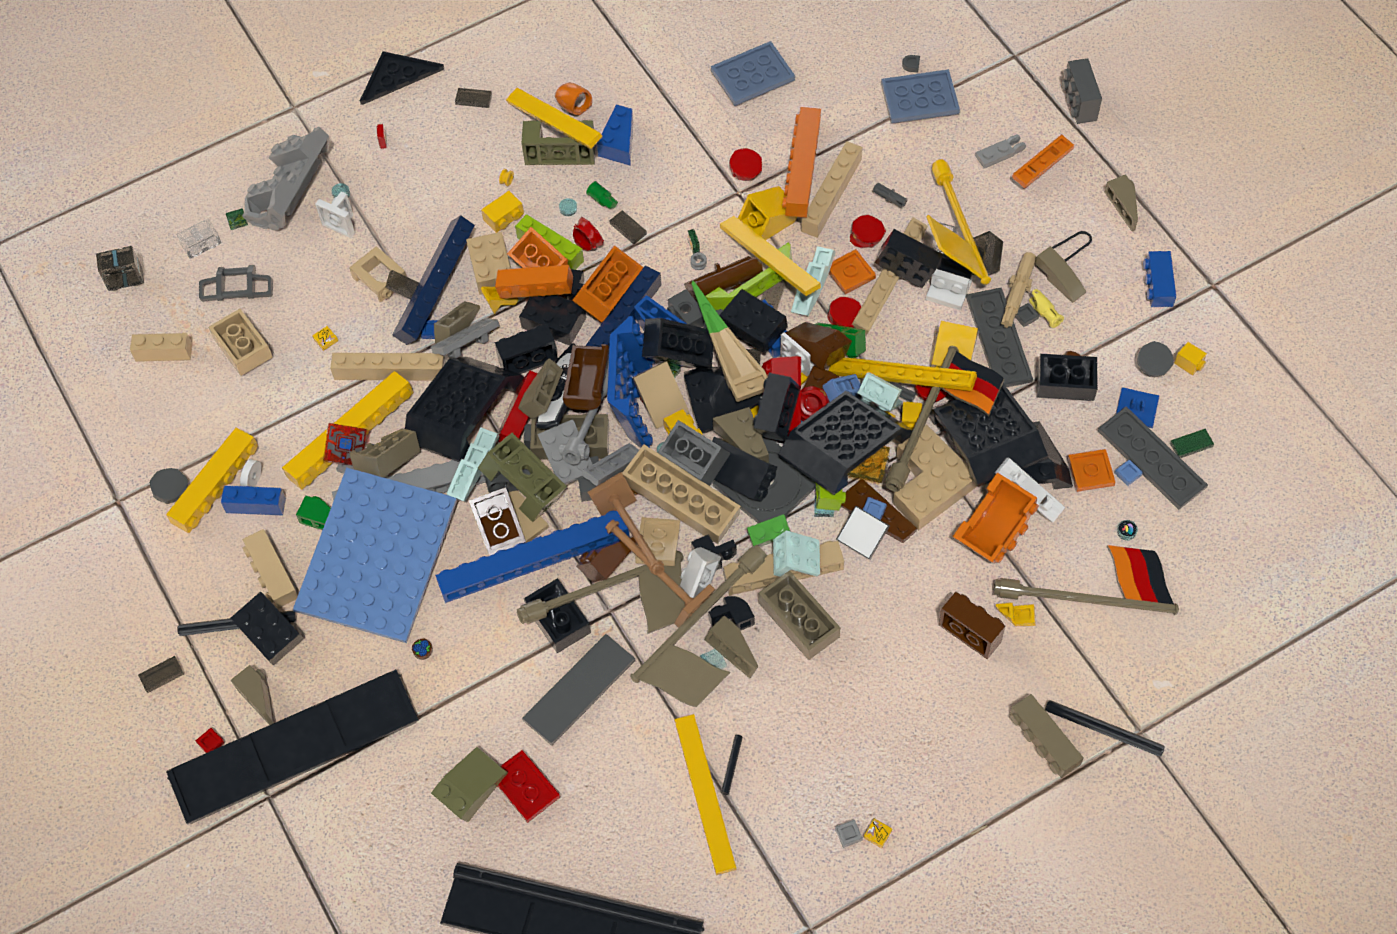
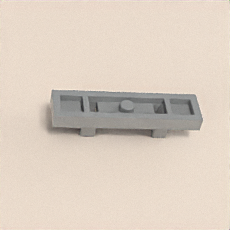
M484 318L431 346L432 353L448 354L452 358L461 356L460 347L475 339L477 343L487 342V332L499 327L498 319Z
M628 443L584 469L582 476L590 480L595 486H598L616 474L623 472L639 449Z

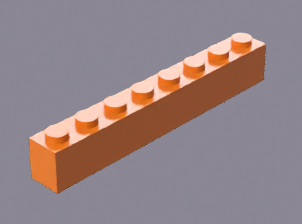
M800 107V114H796L795 124L798 125H794V136L796 137L792 138V148L794 149L790 151V159L792 161H789L788 171L791 172L787 173L786 183L789 185H785L784 196L787 197H783L782 208H786L785 216L807 218L821 123L820 108Z

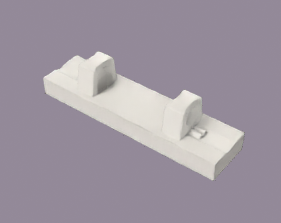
M1006 458L996 470V474L998 472L1036 496V504L1039 505L1037 510L1050 522H1054L1065 509L1060 502L1010 458ZM1044 497L1047 498L1042 504H1039Z

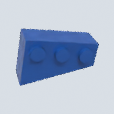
M616 104L601 134L602 138L597 142L598 157L631 166L634 123L633 110L631 108Z
M647 295L634 306L635 319L643 331L645 319L664 318L685 323Z

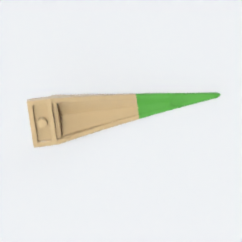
M692 281L696 299L728 388L732 391L736 401L739 402L763 393L764 381L768 378L764 369L735 337L697 284Z

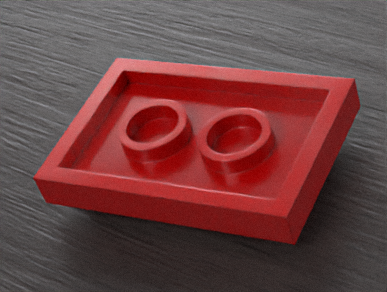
M523 750L501 765L508 773L497 787L527 823L561 798L560 794Z

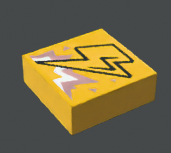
M328 326L312 335L314 341L323 351L338 342V338Z
M874 818L864 834V839L883 848L893 829Z

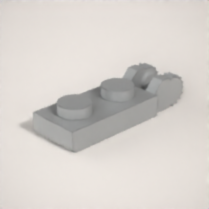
M1016 134L1010 136L1007 140L1005 139L977 151L975 156L983 168H988L1025 150L1026 144L1024 142L1018 143L1021 137Z

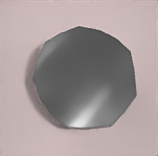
M1153 341L1142 346L1138 353L1137 364L1143 373L1148 376H1164L1174 365L1173 355L1167 345Z
M175 468L157 471L149 482L153 497L165 504L176 502L188 487V479Z

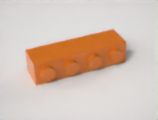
M569 265L502 269L497 272L495 288L500 299L571 294L573 274Z

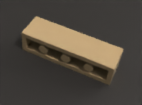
M262 529L243 538L245 546L242 549L247 558L251 556L253 561L250 562L254 573L259 572L260 577H258L262 588L267 587L269 592L265 594L269 601L275 603L278 609L296 600L298 595L265 530Z

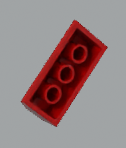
M801 356L771 358L763 363L762 368L767 376L769 373L789 376L801 387ZM801 390L788 436L792 429L801 424Z

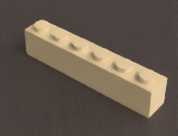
M846 141L808 207L807 218H802L801 232L816 238L819 237L862 160L863 147Z
M332 353L330 369L334 380H384L395 371L407 381H432L446 361L444 355L434 353Z
M826 541L820 545V575L844 570V558L839 542ZM773 554L767 555L765 562L753 574H744L728 590L729 596L766 588L780 578L774 575ZM732 562L727 566H723L725 581L739 568V563ZM790 570L798 580L815 577Z

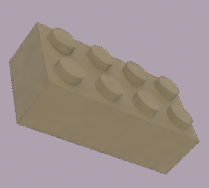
M587 414L563 415L560 424L573 419L579 432ZM608 414L595 415L583 440L589 445V457L598 456V459H603L609 455ZM534 418L531 422L530 450L539 459H548L538 434L551 428H536V418Z
M788 571L759 592V604L808 660L840 638L841 627L791 571Z

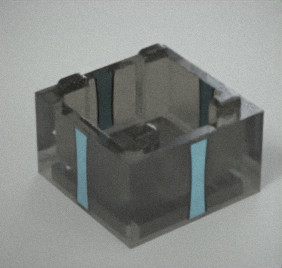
M132 246L96 253L98 272L108 291L144 284L142 266Z

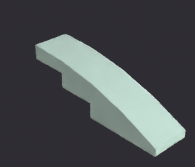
M817 246L813 262H809L806 272L820 282L821 288L808 296H805L797 289L791 309L792 313L809 316L825 284L836 251Z
M480 427L473 444H470L464 460L461 459L446 495L465 502L482 473L478 469L485 455L494 448L499 435L497 433Z

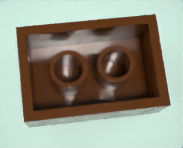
M955 592L941 608L938 624L987 660L1001 644L1006 627L999 618L992 617L983 607L976 606L966 595L959 594L958 592Z

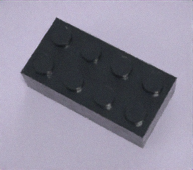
M664 318L645 319L642 357L667 361L691 368H712L714 346L708 329Z

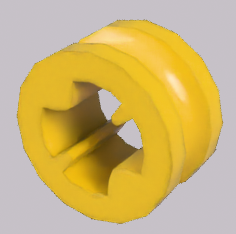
M504 168L501 171L499 183H505L506 186H510L513 181L514 172L511 170L508 172Z

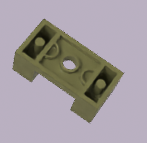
M593 120L580 121L594 129ZM523 121L521 144L525 165H595L596 144L590 149L570 137L543 138L541 136V121Z
M513 433L491 449L478 467L490 481H493L502 473L526 497L519 509L532 522L551 507L567 488ZM522 469L529 470L530 475L524 474Z

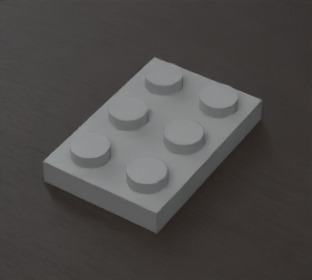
M573 419L538 434L554 474L565 485L583 478L584 469L593 465L590 457L587 460L581 459L578 464H569L563 460L559 453L560 445L567 444L570 438L577 437L579 433Z

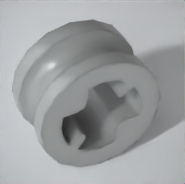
M700 252L694 253L691 256V267L695 270H703L707 264L706 256Z

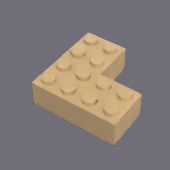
M927 424L924 426L907 464L910 471L916 477L900 489V491L894 493L893 505L919 531L977 486L969 475V466ZM909 439L902 444L900 443L897 447L896 457L899 460Z

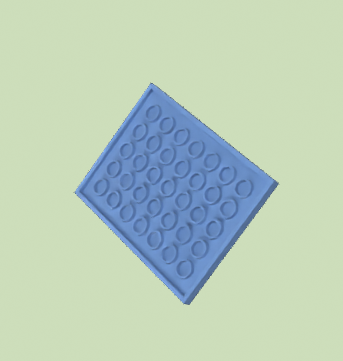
M346 467L293 611L407 643L457 499L449 495Z

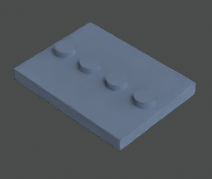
M771 41L711 66V72L734 106L795 81L794 73Z
M949 69L881 79L891 123L960 114V107Z

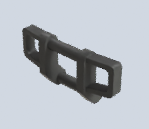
M255 265L226 269L218 267L216 277L199 281V299L202 302L223 301L227 298L248 297V299L273 296L272 278L269 275L256 274ZM247 274V290L224 291L225 276ZM255 280H267L268 291L255 292ZM216 282V295L204 296V286Z

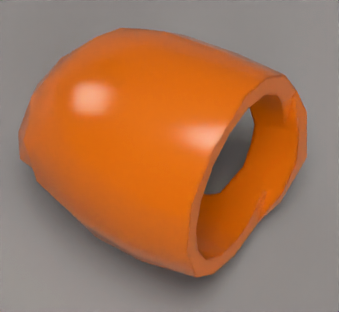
M565 83L555 92L554 97L559 105L571 114L581 115L592 105L591 93L575 83ZM584 93L586 98L584 104L581 107L574 106L579 95Z

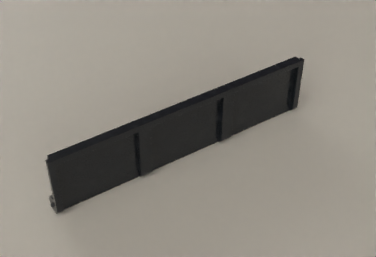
M395 669L167 770V779L171 783L186 824L195 823L415 724L419 720L400 679L401 674H398Z
M458 862L454 869V880L440 921L441 925L478 934H702L705 930L704 921Z

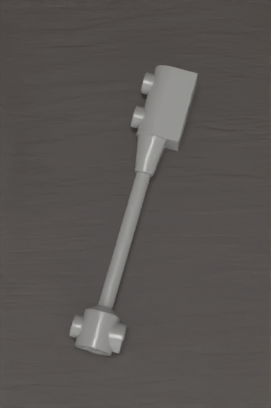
M609 357L601 402L608 392ZM598 408L588 411L577 437H572L568 440L567 444L560 445L559 453L565 462L575 465L581 459H588L590 448L583 440Z

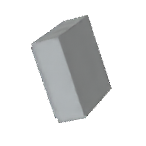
M855 820L835 827L843 848L863 841Z

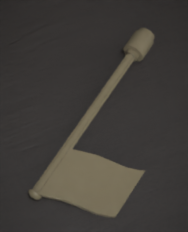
M758 545L751 547L738 560L739 568L634 674L630 675L633 682L639 683L640 680L663 690L682 703L697 707L730 674L729 671L714 667L694 653L674 645L744 574H753L765 562L767 554Z
M677 551L675 566H664V572L680 586L682 581L681 562L684 557L682 552ZM645 564L547 602L536 599L523 604L517 609V616L522 624H530L546 618L548 610L636 577L639 579L640 598L647 620V634L674 624L685 607V602L657 575L651 573L649 567Z

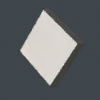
M855 506L836 540L871 560L890 525Z

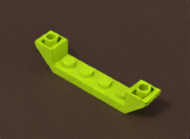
M788 242L778 248V250L792 260L791 244ZM769 267L729 294L718 287L705 297L715 311L719 309L724 310L741 289L757 297L784 278Z

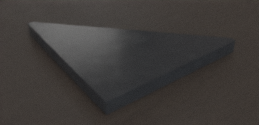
M382 51L359 100L360 104L364 105L444 70V64Z

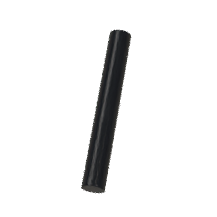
M735 735L721 791L723 795H729L743 739L741 735Z

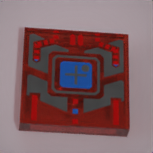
M328 423L323 461L353 466L349 452L353 450L359 452L364 449L367 429Z

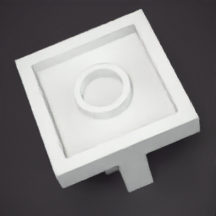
M340 192L333 199L332 204L321 199L315 203L323 226L349 238L355 235L351 221L353 212L346 193Z
M936 269L932 275L926 300L961 311L973 278L968 279Z

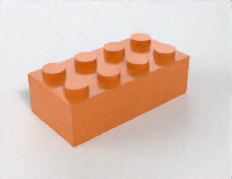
M614 245L574 297L573 301L600 322H603L643 267Z

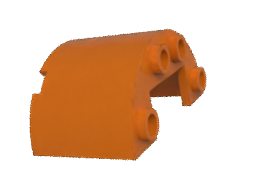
M997 472L986 488L988 493L968 522L963 521L953 535L955 539L992 563H1000L1008 550L1013 551L1018 543L1016 541L1019 535L1023 536L1029 527L1027 525L1028 520L1039 507L1036 504V496Z

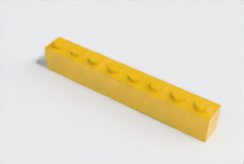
M397 372L391 373L331 425L337 431L344 433L336 435V442L329 439L330 427H328L282 467L286 477L301 490L309 485L318 475L340 458L333 454L331 449L327 450L328 442L335 445L334 450L341 452L342 456L345 451L340 450L346 449L339 447L340 439H351L352 448L354 439L356 442V437L350 434H354L357 431L359 436L360 434L363 436L360 432L364 431V436H366L385 417L395 411L400 404L409 399L413 394L410 383ZM329 450H331L330 460H328Z

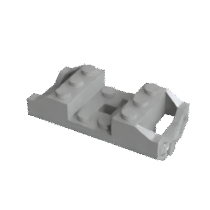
M316 127L311 133L302 137L291 135L286 141L273 146L269 159L278 166L273 172V178L252 184L248 188V194L245 197V209L242 217L251 225L271 230H279V228L285 226V215L289 216L292 214L321 163L317 156L322 152L328 151L329 135L322 128Z

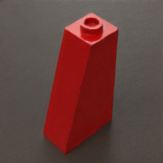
M529 370L518 385L498 431L499 437L497 441L501 442L511 433L519 439L529 417L518 407L524 393L537 373Z

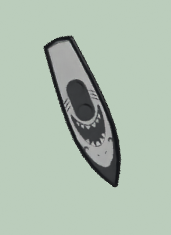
M574 343L555 362L563 371L547 412L536 418V428L548 429L558 426L568 407L563 402V392L572 346L576 345Z

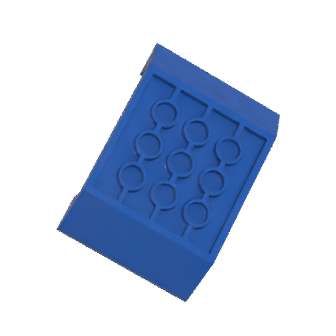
M629 316L610 334L607 401L627 437L640 448L643 445L650 448V445L653 444L652 434L648 433L647 425L643 423L642 416L639 415L637 398L640 397V394L632 377L652 368L653 364H655V359L642 357L644 333H641L640 325L636 323L634 317Z

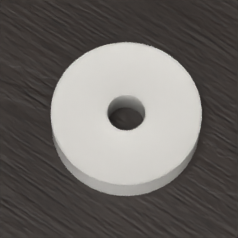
M249 459L245 463L240 477L241 486L256 487L261 475L260 461Z

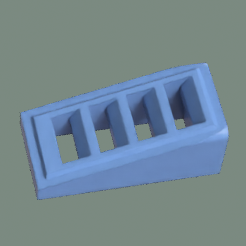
M856 374L831 379L823 385V389L831 402L844 391L858 394L861 384Z

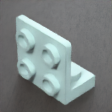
M870 372L866 374L858 391V394L862 395L864 400L875 402L884 411H891L903 403V401L898 399L902 391L901 389Z
M787 530L773 539L774 575L781 577L790 570L816 577L820 575L819 540Z

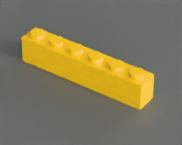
M235 427L167 512L166 516L171 524L187 533H190L192 529L197 527L199 520L204 514L209 512L214 501L222 495L224 485L227 486L233 481L234 476L244 467L248 458L256 452L258 445L253 436Z

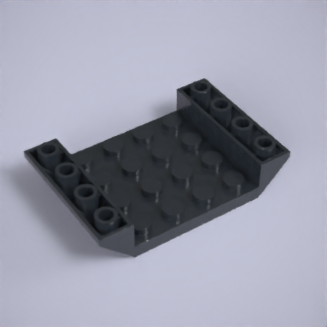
M469 357L449 358L406 414L405 429L416 432L421 449L460 462L461 459L465 458L470 446L466 438L503 388L514 391L524 376Z
M1004 383L989 416L980 409L956 398L933 407L929 414L934 424L940 423L965 458L969 466V475L978 487L992 481L996 475V470L1006 458H1010L1021 469L1048 459V454L1038 429Z
M844 391L791 430L779 452V457L835 495L848 485V473L893 439L902 444L910 438L913 430L873 403L864 400L859 394Z

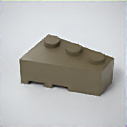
M749 407L713 418V430L725 441L769 463V453L761 434L754 429V418Z
M399 429L382 437L381 442L374 445L368 443L365 445L366 449L359 452L353 450L349 454L354 470L386 478L389 473L400 468L403 463L418 454L420 447L415 431Z

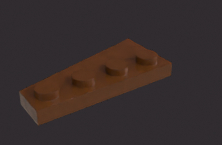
M863 478L845 492V503H842L841 507L846 509L849 514L852 513L855 506L863 509L868 497L887 504L881 521L890 525L886 534L901 543H904L917 532V527Z

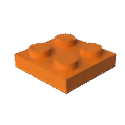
M857 249L834 260L829 274L844 294L876 279L875 272Z
M1106 449L1068 455L1067 459L1077 492L1115 486L1116 481Z

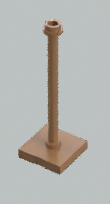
M620 472L588 491L601 516L613 510L619 513L650 563L649 570L654 575L662 574L664 572L663 562L655 558L625 510V507L634 503L637 499L623 474Z
M611 520L605 527L609 534L613 532L649 567L650 563L640 547L618 527V521ZM665 572L657 575L685 602V607L674 622L678 628L715 591V588L709 584L695 598H692Z

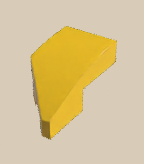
M1013 603L996 604V609L1014 626H1036L1034 604L1014 606Z

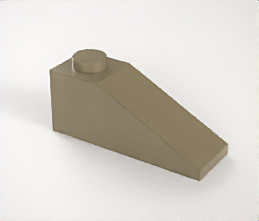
M1125 174L1108 181L1104 193L1130 230L1135 231L1138 222L1135 185Z
M464 301L434 323L435 343L469 327L478 313L480 305Z
M550 358L547 359L524 393L518 409L531 419L547 412L563 369Z
M723 616L709 630L704 640L748 678H751L757 670L758 664L740 629L731 620Z
M249 665L230 681L258 714L271 725L273 719L268 687L263 681L266 677L259 669L255 671Z

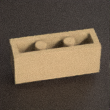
M187 333L132 334L130 352L136 362L191 360L192 343Z

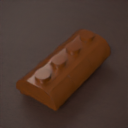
M750 256L724 267H720L719 263H715L716 270L688 281L684 285L695 301L698 302L692 287V281L697 284L704 296L718 287L724 291L729 288L735 289L740 287L741 283L749 281L763 272L762 263L758 262L757 258Z
M602 344V347L572 346L563 392V402L566 406L577 410H594L600 406L609 357L608 345Z

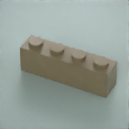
M1032 694L1012 706L1010 712L1012 722L1016 726L1019 725L1023 730L1024 737L1036 746L1037 753L1048 761L1049 767L1054 774H1058L1060 778H1063L1082 764L1084 757Z

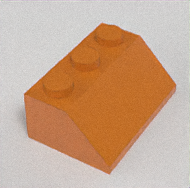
M532 227L507 253L522 268L567 265L568 259Z

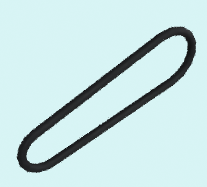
M1086 231L1077 232L1074 235L1068 237L1067 239L1061 241L1060 243L1054 245L1052 248L1055 249L1056 247L1062 245L1063 243L1069 241L1070 239L1076 237L1079 234L1088 235L1090 239L1089 242H1087L1085 245H1083L1069 257L1064 259L1066 262L1092 242V236L1090 233Z

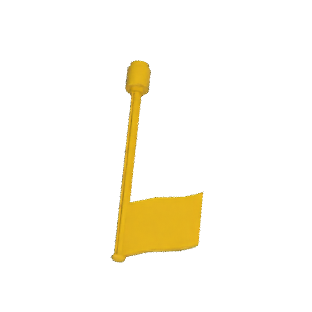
M943 159L936 160L932 164L933 175L937 184L944 186L965 238L964 240L930 215H927L926 218L937 246L948 257L977 275L981 279V284L987 285L991 282V277L988 276L951 185L954 176L950 166Z

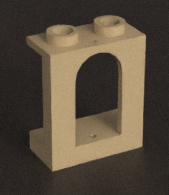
M377 246L349 267L352 278L355 281L361 280L376 293L380 303L389 298L393 292L403 287L408 281L405 270ZM382 263L393 275L389 281L379 282L369 272Z

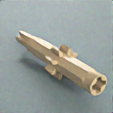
M1031 252L1024 254L1017 275H1012L1009 281V287L1012 289L1001 322L1006 328L1008 326L1012 327L1025 291L1030 292L1033 280L1030 279L1035 265L1036 255Z

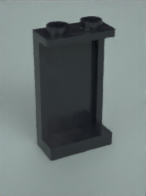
M714 437L712 442L731 453L714 480L753 500L762 502L768 494L771 481L776 477L778 467L729 444V442Z

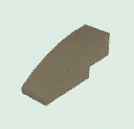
M1051 246L1037 255L1035 264L1048 275L1047 280L1072 303L1086 293L1076 274Z

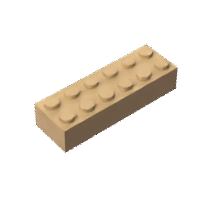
M646 445L641 447L622 473L631 489L702 535L709 534L712 541L716 544L721 541L739 516L740 505Z

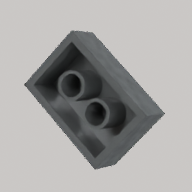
M1088 58L1068 61L1067 69L1064 70L1065 78L1062 80V88L1064 91L1066 90L1067 103L1071 105V115L1075 117L1077 124L1097 121L1102 96Z
M679 420L657 452L709 486L731 454Z

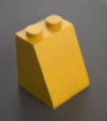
M777 186L748 194L738 219L767 240L793 224L797 217L785 216L786 208H782L783 197L787 196H784L782 188Z
M941 321L931 366L941 368L949 351V346H956L959 353L972 361L978 328Z

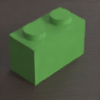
M784 514L747 527L753 546L758 545L759 547L773 543V539L786 530L791 532Z

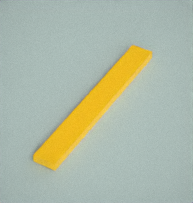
M516 88L506 99L508 104L590 149L602 138L600 132L519 88Z
M732 216L720 223V228L805 296L821 288L819 281L737 217Z
M847 357L831 365L828 370L838 376L856 374L857 378L864 379L866 374L870 372L889 382L972 391L977 378V374L974 371Z
M695 715L674 719L715 873L720 875L737 870Z

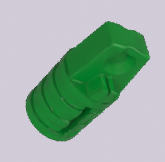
M597 181L592 182L587 188L586 194L603 207L607 206L612 209L618 204V201L611 196L612 193Z

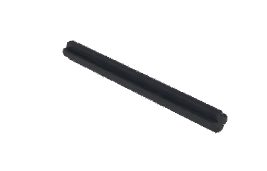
M293 610L280 612L289 623L295 622L297 619L296 612ZM230 618L179 624L177 626L179 636L239 629Z
M1049 700L1045 707V711L1156 756L1160 757L1164 752L1165 746L1052 700Z

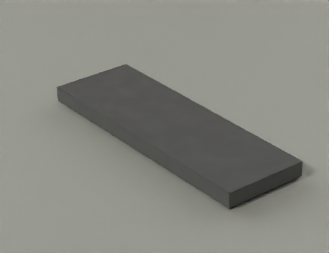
M1002 287L966 294V300L975 327L978 328V336L989 368L1004 378L1003 383L1006 387L1032 383L1033 377L1014 321L1012 327L1008 326V328L1001 324L1007 304Z
M1128 407L1123 408L1098 428V432L1127 460L1132 461L1143 472L1142 475L1178 510L1207 488L1208 484Z
M605 634L522 717V720L552 746L635 662V658Z

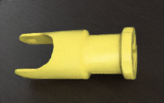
M1032 290L1034 297H1031L1029 302L1041 317L1047 319L1051 328L1059 326L1063 322L1064 316L1059 315L1054 309L1055 306L1040 290Z

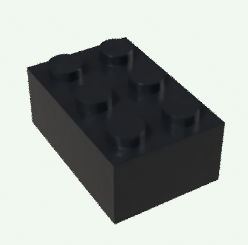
M893 229L881 246L874 263L923 288L936 271L943 254Z
M743 289L739 291L719 315L734 335L764 354L767 353L781 334L788 328L787 318L784 314Z
M557 295L530 296L519 316L522 329L530 330L538 325L547 324L554 340L569 346L574 342L587 318L585 309L574 301Z
M547 324L538 325L533 329L525 332L522 331L511 337L502 338L494 342L500 367L519 374L542 367L549 358L553 362H556L558 359L555 340Z
M1040 354L1037 365L1038 398L1095 400L1098 390L1097 357Z
M769 373L768 378L764 381V393L759 399V411L754 417L753 425L754 429L765 438L785 442L801 387L789 376Z
M557 578L523 599L525 604L536 599L547 602L566 595L568 592ZM574 601L548 610L546 618L535 621L556 653L561 652L591 633L589 622Z
M261 591L230 617L273 666L304 639Z

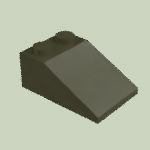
M476 747L441 779L431 794L461 820L469 822L508 772L479 747Z

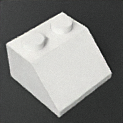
M702 547L693 549L689 553L687 558L689 563L681 574L682 581L680 586L692 598H695L709 584L711 585L721 556Z

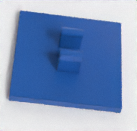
M1122 387L1116 414L1123 408L1128 407L1148 428L1153 429L1159 395Z

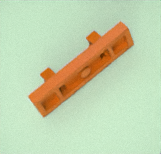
M1061 134L1014 172L1012 178L1022 187H1028L1072 151L1074 144Z

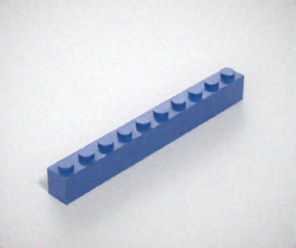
M613 510L606 513V515L592 517L580 524H573L569 528L553 531L544 537H536L530 542L519 543L513 548L499 550L490 556H482L476 561L462 563L451 570H443L435 576L443 599L447 603L582 555L586 551L590 552L619 541L620 539L613 532L609 534L605 528L613 519L619 522L618 527L628 537H630L629 529L619 513Z

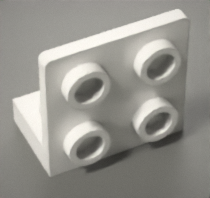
M786 333L781 334V356H801V373L808 376L812 367L816 366L810 361L811 355Z

